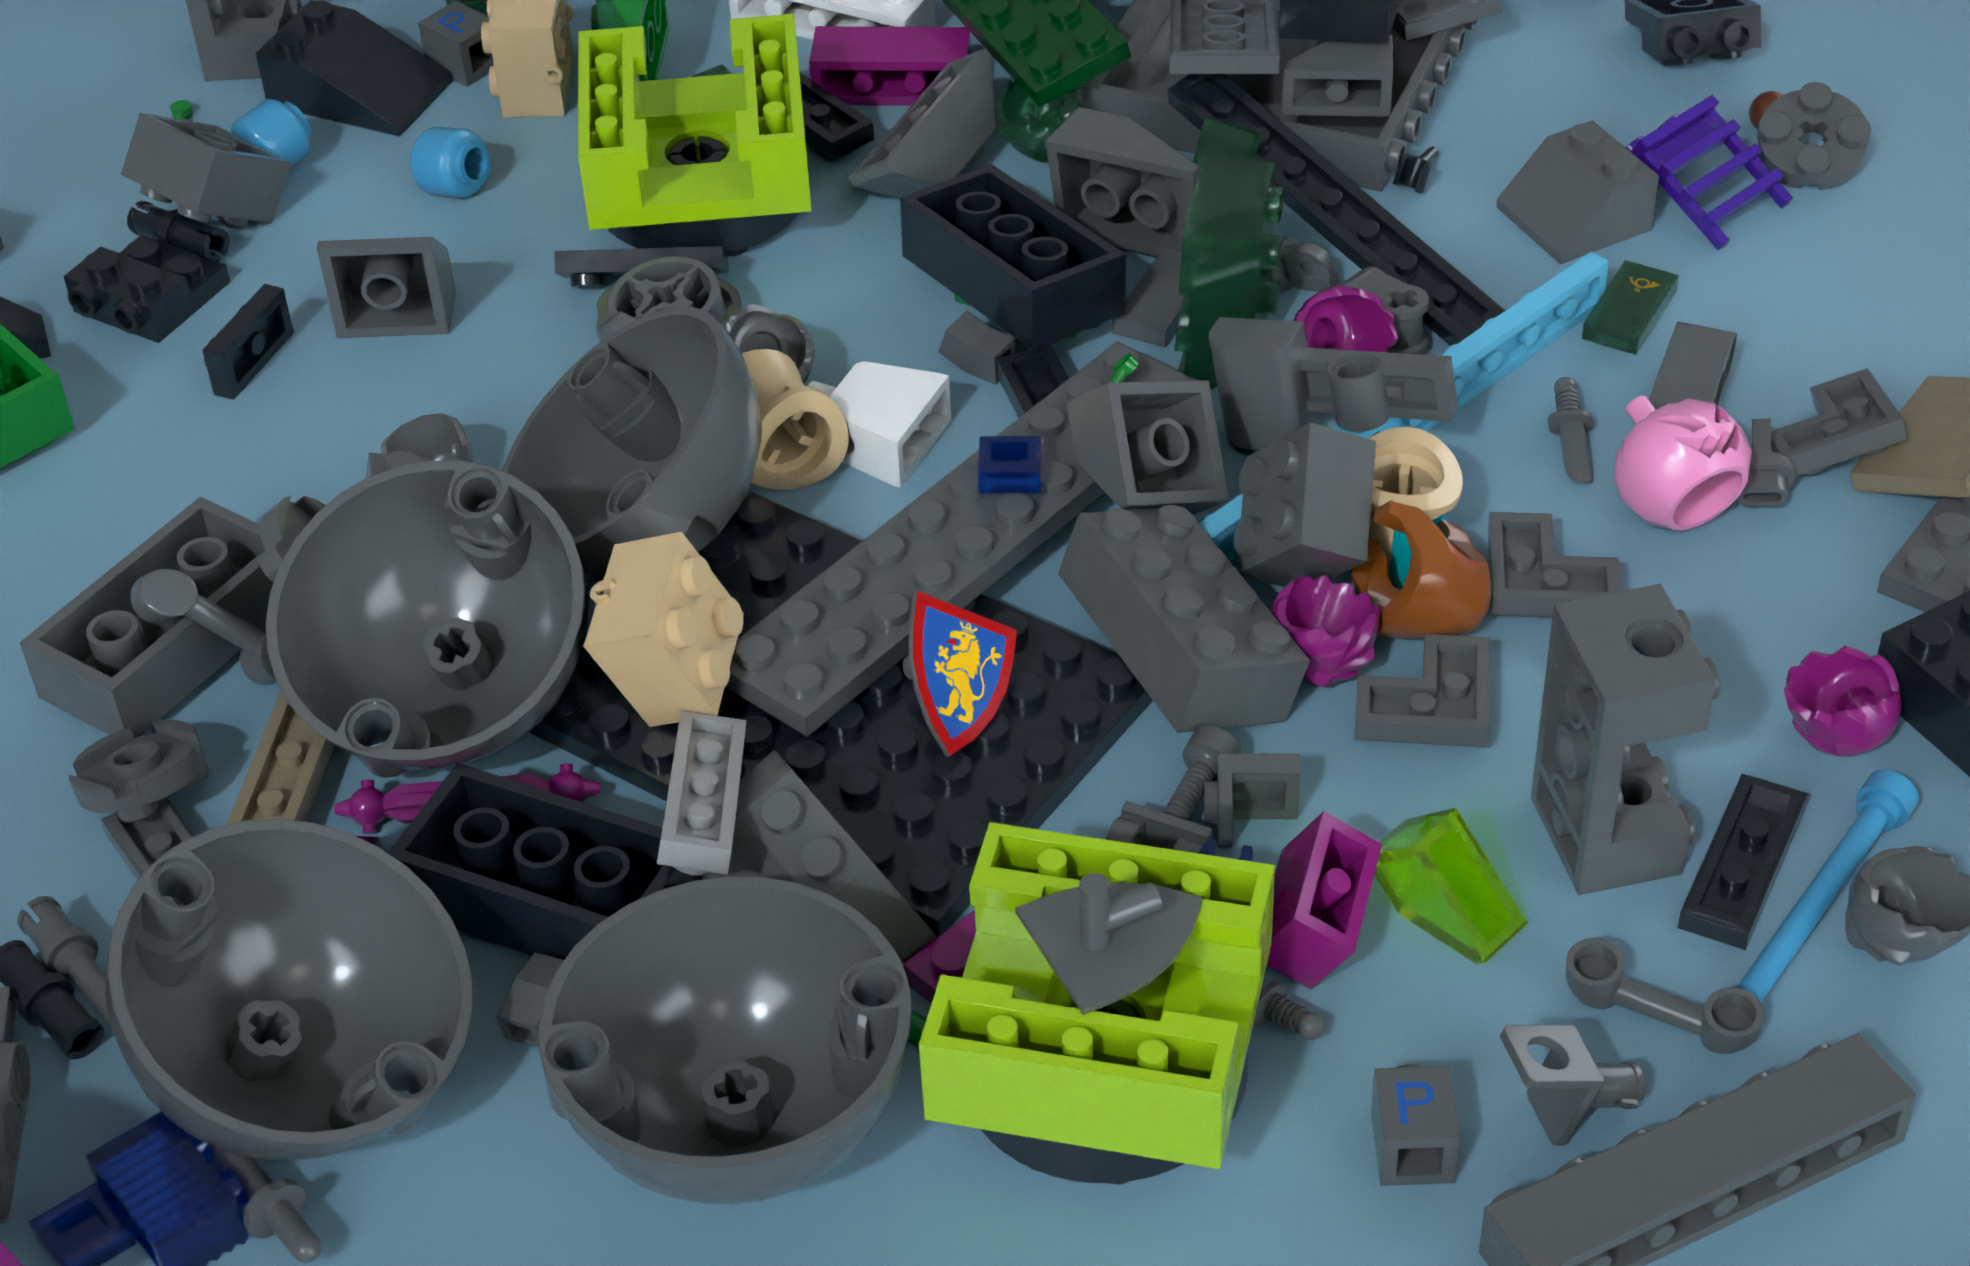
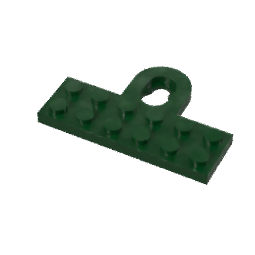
M942 0L1039 108L1131 57L1127 40L1088 0Z

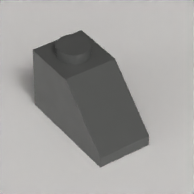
M1392 35L1389 36L1387 43L1326 40L1283 64L1282 115L1389 117L1391 113L1393 82Z

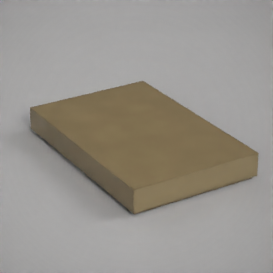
M1928 376L1899 411L1904 422L1908 440L1890 445L1885 451L1877 455L1863 456L1850 472L1854 490L1859 492L1952 498L1970 497V378Z

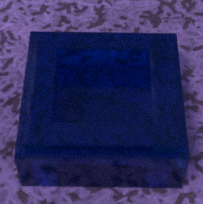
M1041 436L979 437V493H1041Z
M96 1182L29 1221L35 1238L56 1266H101L136 1244L131 1228Z

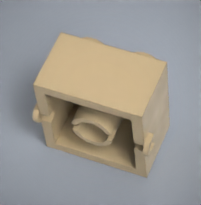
M487 0L489 21L482 22V47L485 54L492 53L494 66L489 68V88L492 97L500 98L503 118L565 116L574 62L569 21L573 18L572 7L566 4V0Z
M682 532L615 544L604 580L596 583L590 591V597L596 603L584 648L649 727L679 722L681 710L717 716L724 688L729 682L730 665L737 638L743 629L744 613L739 603L729 595L711 571L708 562L698 554Z

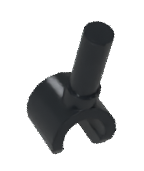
M1429 147L1418 157L1402 154L1393 184L1414 188L1415 192L1423 193L1433 165L1432 162L1439 156L1438 149L1436 147Z

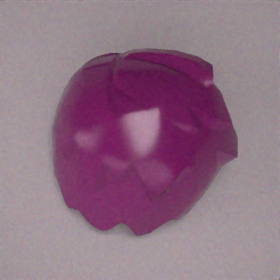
M1335 286L1321 290L1304 302L1293 321L1304 323L1307 348L1389 352V349L1398 339L1397 331L1393 325L1394 314L1383 306L1382 300L1375 294L1353 287Z
M1299 575L1280 591L1272 606L1271 613L1309 658L1310 663L1304 678L1315 685L1329 688L1335 682L1355 677L1357 671L1375 659L1373 645L1380 623V607L1376 604L1372 605V600L1368 593H1361L1356 596L1351 584H1332L1327 575H1322L1315 580L1308 576Z
M1845 645L1833 654L1812 651L1801 660L1799 666L1791 667L1787 674L1784 694L1788 709L1793 716L1792 723L1799 734L1816 750L1839 757L1854 756L1879 747L1894 732L1902 709L1899 684L1894 669L1882 656L1873 655L1870 657L1860 650Z

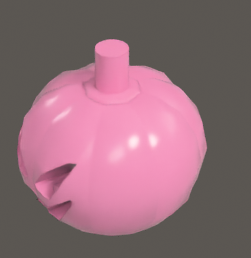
M1646 396L1636 397L1627 405L1626 412L1636 425L1624 437L1622 446L1615 455L1614 484L1622 502L1630 507L1633 512L1653 527L1683 531L1698 527L1712 520L1740 496L1748 482L1752 450L1743 429L1723 408L1713 402L1688 398L1678 403H1669L1656 410Z

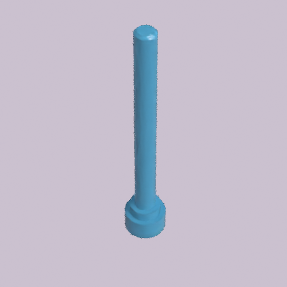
M1879 769L1870 774L1856 795V812L1858 817L1736 988L1750 992L1762 1003L1880 833L1904 825L1918 805V791L1909 779L1896 771Z

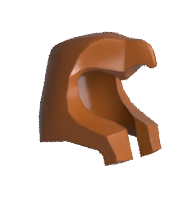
M1392 500L1375 509L1373 522L1404 533L1412 553L1410 568L1404 586L1400 591L1392 585L1387 575V556L1378 541L1369 538L1367 562L1351 569L1356 596L1361 593H1368L1372 600V605L1376 604L1380 607V623L1377 635L1401 639H1425V634L1461 636L1473 632L1489 609L1491 577L1485 557L1473 547L1467 533L1456 524L1444 519L1440 520L1436 526L1418 507L1397 503Z

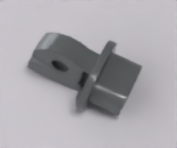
M1283 237L1276 244H1261L1248 262L1247 270L1251 278L1267 279L1271 287L1280 290H1288L1294 287L1302 290L1321 291L1325 288L1335 287L1339 283L1337 272L1334 271L1328 253L1322 247L1310 242H1300L1297 244V241L1292 237Z
M1771 418L1752 419V454L1748 482L1737 500L1745 507L1780 506L1787 501L1788 490L1792 488L1795 482V467L1785 456L1771 451Z

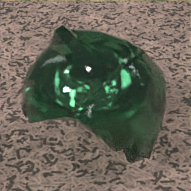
M1015 80L1008 81L1001 91L996 105L995 119L999 133L1021 154L1037 162L1049 163L1046 140L1078 107L1084 108L1082 87L1078 86L1039 108Z

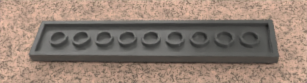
M1116 341L738 638L730 665L729 682L725 687L808 737L909 654V622L913 592L919 591L962 609L965 608L1105 492L1076 462L1066 402L1109 383L1115 373L1113 370L1114 365L1129 353L1139 364L1123 382L1198 380Z

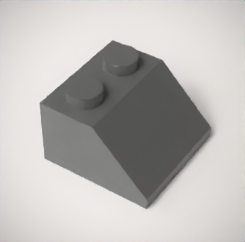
M1592 120L1547 136L1499 195L1496 207L1559 264H1563L1582 257L1589 252H1595L1651 231L1659 175Z
M434 237L318 241L317 252L337 338L449 334L456 290L448 248Z

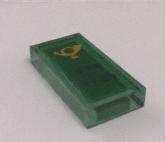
M1625 260L1585 320L1582 339L1637 355L1677 292L1679 275Z

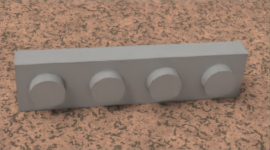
M681 710L657 864L673 866L678 871L690 875H704L709 872L728 875L747 720Z

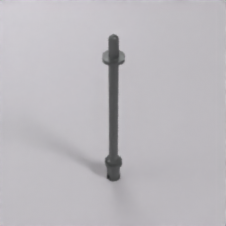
M40 896L29 901L27 905L37 915L40 922L37 924L27 911L21 909L17 919L18 927L29 936L41 951L42 964L50 972L60 973L66 979H72L111 1028L105 996L106 975L94 962L98 953L97 941L86 929L75 927L61 910L60 904L53 897ZM201 1140L249 1200L244 1209L243 1225L254 1237L262 1239L276 1234L292 1256L299 1262L311 1263L316 1260L321 1253L322 1244L320 1239L300 1216L305 1209L304 1201L306 1198V1192L296 1180L287 1178L273 1182L254 1158L226 1152Z

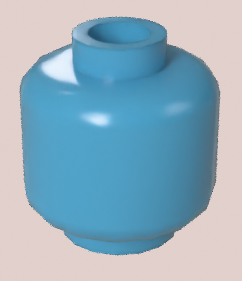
M266 99L235 120L231 128L232 134L291 162L290 167L309 153V137L312 136L310 124L304 114L291 102L286 101L282 103L278 100Z
M431 127L423 131L415 140L410 153V168L413 179L418 187L429 195L466 198L477 193L484 185L490 172L491 159L482 138L474 131L464 128Z

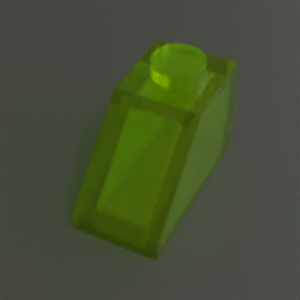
M1457 808L1407 818L1380 841L1382 848L1374 876L1398 914L1475 964L1487 962L1528 924Z

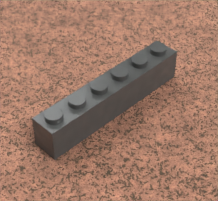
M1860 1033L1832 1046L1830 1044L1818 1045L1807 1052L1801 1060L1774 1073H1758L1748 1079L1739 1089L1711 1102L1709 1100L1698 1101L1686 1108L1679 1117L1651 1130L1638 1129L1625 1136L1617 1146L1587 1160L1584 1158L1573 1159L1561 1166L1554 1175L1527 1188H1511L1504 1191L1490 1205L1484 1207L1479 1254L1489 1266H1645L1903 1142L1916 1094Z

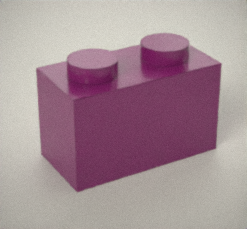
M1323 811L1281 850L1274 874L1272 943L1267 961L1268 966L1312 989L1355 952L1382 843Z

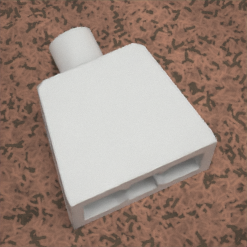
M863 361L856 363L837 387L817 381H812L808 385L809 387L819 389L838 405L845 417L848 426L849 442L842 463L899 488L907 481L952 421L949 375Z

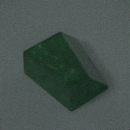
M1206 156L1185 218L1179 294L1185 297L1181 306L1179 325L1176 329L1175 351L1183 352L1178 371L1198 381H1209L1210 390L1217 387L1208 334L1218 318L1266 320L1267 315L1276 316L1278 311L1281 283L1280 281H1271L1272 270H1278L1282 252V235L1273 234V223H1279L1281 219L1284 189L1274 187L1275 163Z

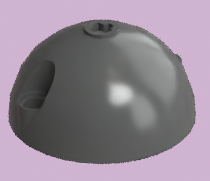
M690 306L670 307L650 313L628 323L606 337L581 357L557 381L527 419L510 449L502 471L515 476L539 492L559 513L573 537L586 580H604L615 544L682 532L699 553L720 534L739 508L751 484L762 437V422L756 386L742 353L714 316L703 309Z
M428 460L401 465L370 476L340 493L317 512L295 538L279 566L270 591L266 616L267 652L274 677L289 705L308 726L344 751L356 756L374 775L388 778L396 777L408 770L441 769L453 767L457 763L463 765L470 764L494 755L523 738L545 718L560 699L573 675L586 635L589 608L586 579L573 537L559 513L539 492L515 476L487 465L461 460ZM495 499L493 504L486 510L474 512L478 505L484 501ZM473 544H476V545H479V546H482V547H486V548H489V549L479 548V547H477V546H475V545H473ZM383 742L381 745L370 747L372 745Z
M286 819L241 821L212 828L179 843L158 858L135 882L118 912L109 942L105 996L111 1028L130 1072L146 1096L169 1120L195 1138L226 1152L260 1160L289 1162L316 1159L366 1145L385 1134H401L411 1130L419 1122L435 1092L453 1070L467 1040L473 1010L472 976L465 947L450 915L433 891L406 865L383 849L348 832L317 823ZM163 896L175 897L185 905L171 904ZM408 1090L411 1094H401L397 1091Z
M730 876L691 881L659 890L626 905L600 922L574 946L557 969L544 997L538 1026L539 1050L550 1103L558 1116L568 1120L574 1131L615 1171L641 1187L668 1197L704 1204L735 1205L770 1199L789 1193L823 1176L849 1157L870 1134L897 1088L906 1062L908 1041L910 1040L912 1030L911 993L902 962L881 931L855 908L828 893L795 882L765 877Z

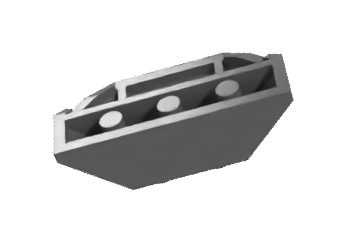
M987 49L979 50L945 65L934 81L917 98L865 160L848 176V181L853 188L900 198L958 177L957 174L963 167L971 164L982 155L984 150L981 146L996 129L992 57Z
M775 750L740 779L728 875L709 872L702 875L704 879L727 876L765 877L799 883L828 893L855 908L873 923L894 948L902 965L938 938Z

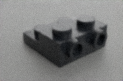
M1625 0V20L1642 29V50L1659 59L1662 65H1686L1691 63L1692 58L1704 54H1710V57L1714 59H1734L1741 57L1742 52L1747 49L1761 47V5L1751 0Z
M142 234L119 253L100 246L63 276L68 291V300L74 312L157 343L165 339L231 282L226 264Z

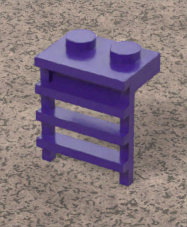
M1712 94L1682 114L1673 115L1655 131L1645 137L1640 136L1625 148L1659 175L1658 183L1712 245L1719 250L1730 241L1717 226L1719 223L1765 193H1768L1780 208L1788 205L1793 197L1779 182L1784 177L1781 171L1776 168L1770 172L1759 160L1758 156L1762 153V150L1755 143L1748 147L1736 134L1741 127L1736 120L1733 119L1727 123L1715 110L1719 101ZM1722 144H1725L1735 157L1686 188L1674 176ZM1744 168L1756 179V182L1708 213L1696 202V199Z

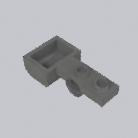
M1219 317L1208 334L1227 441L1237 448L1260 450L1308 423L1319 425L1318 413L1335 414L1336 424L1343 430L1363 432L1382 426L1390 417L1451 422L1458 410L1452 356L1307 348L1304 323L1301 321Z

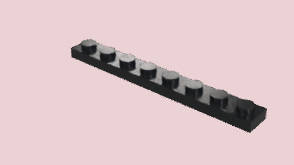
M1189 74L1167 89L1169 104L1361 270L1370 266L1376 267L1387 275L1426 291L1429 296L1428 311L1423 315V323L1449 346L1458 344L1481 328L1487 320L1495 318L1505 311L1227 75Z

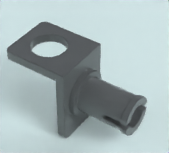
M1506 1025L1500 1034V1039L1523 1083L1528 1087L1527 1097L1552 1145L1567 1144L1588 1108L1636 1109L1640 1106L1637 1100L1644 1099L1645 1077L1638 1064L1632 1061L1595 1063L1574 1025ZM1539 1044L1551 1049L1542 1065L1530 1055L1528 1045Z

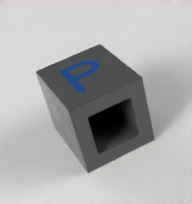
M455 0L418 22L424 55L451 72L452 79L466 87L488 75L490 66H494L492 53H484L481 39L482 22L489 21L488 16Z
M1402 1065L1396 1068H1374L1371 1118L1380 1186L1455 1183L1460 1133L1449 1066L1421 1067L1418 1065Z

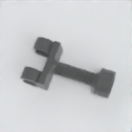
M1204 725L1198 727L1193 732L1182 754L1188 770L1165 810L1160 812L1126 801L1121 809V816L1117 817L1112 823L1106 840L1139 845L1145 844L1152 847L1212 855V828L1191 822L1189 819L1204 796V781H1217L1218 754L1242 753L1240 744L1235 737L1216 726Z

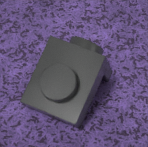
M1299 753L1218 754L1217 781H1204V822H1217L1218 847L1232 846V819H1298Z

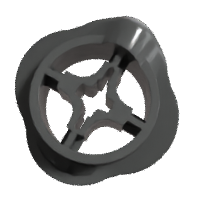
M677 256L658 258L629 270L613 286L604 291L597 302L598 320L596 332L601 342L628 323L645 315L670 307L683 306L705 310L714 316L720 325L724 327V323L732 315L741 311V298L733 285L717 278L714 271L701 261Z

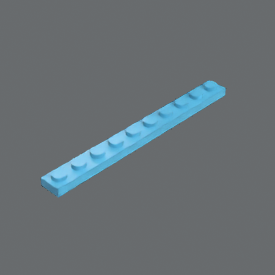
M1589 252L1569 267L1562 268L1555 277L1533 292L1526 293L1516 304L1503 313L1487 320L1481 328L1464 340L1448 347L1441 356H1452L1458 409L1601 309L1604 305L1609 261L1593 252ZM1390 417L1385 424L1369 431L1351 432L1343 430L1339 426H1335L1332 429L1368 439L1381 431L1396 427H1413L1428 431L1441 421ZM1243 493L1217 511L1207 514L1199 522L1200 526L1234 567L1237 566L1238 552L1234 548V535L1237 525L1241 520Z

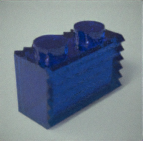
M162 1111L157 1112L85 1155L99 1192L155 1266H206L209 1260L218 1261L223 1252H232L236 1244H245L249 1234L243 1225L241 1211L245 1209L249 1199L237 1177L229 1168H225L218 1173L215 1172L209 1163L213 1160V1155L208 1144L195 1138L169 1120Z

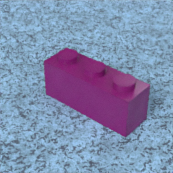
M816 26L809 59L810 78L848 105L911 106L934 81L947 63L971 54V34L966 27Z

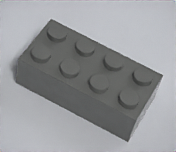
M200 496L20 642L38 697L109 735L131 727L135 738L140 737L153 726L152 722L159 721L236 655L241 648L183 615L162 624H152L144 621L136 614L131 603V589L134 583L140 577L157 569L169 568L179 570L194 581L199 595L264 631L266 629L270 591L274 582L264 574L258 562L259 554L265 550L260 537V524Z
M1165 505L1161 508L1133 510L1115 508L1102 512L1079 513L1058 575L1177 733L1194 732L1198 727L1204 725L1231 728L1286 722L1310 660L1185 506Z

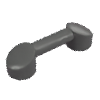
M157 569L140 577L134 583L131 589V603L134 611L141 619L152 624H162L183 615L240 647L241 668L251 681L259 685L276 683L267 652L266 632L199 595L196 584L188 575L175 569Z
M1600 938L1583 939L1574 944L1567 954L1565 971L1567 984L1572 993L1583 1004L1592 1008L1607 1009L1615 1006V1004L1701 1035L1700 1038L1703 1046L1711 1052L1719 1054H1730L1744 1050L1754 1043L1760 1035L1764 1014L1762 1005L1753 994L1744 989L1735 987L1719 989L1708 997L1704 1006L1624 978L1625 962L1623 954L1616 945Z

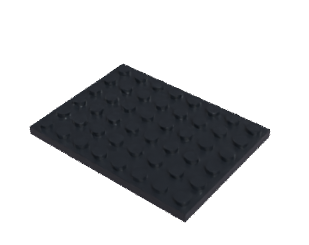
M751 492L742 500L739 508L720 534L698 554L708 562L711 571L729 595L739 603L744 613L743 629L740 635H738V638H740L862 541ZM980 594L963 609L1017 630L1014 661L1007 691L995 716L975 740L951 756H945L927 726L924 716H922L913 680L907 678L903 671V660L905 657L808 737L726 687L724 688L717 716L747 720L740 779L775 750L937 937L946 932L970 906L969 885L989 822L1039 829L1153 701L1118 654L983 594ZM583 646L573 675L560 699L545 718L529 733L667 801L679 722L649 727Z

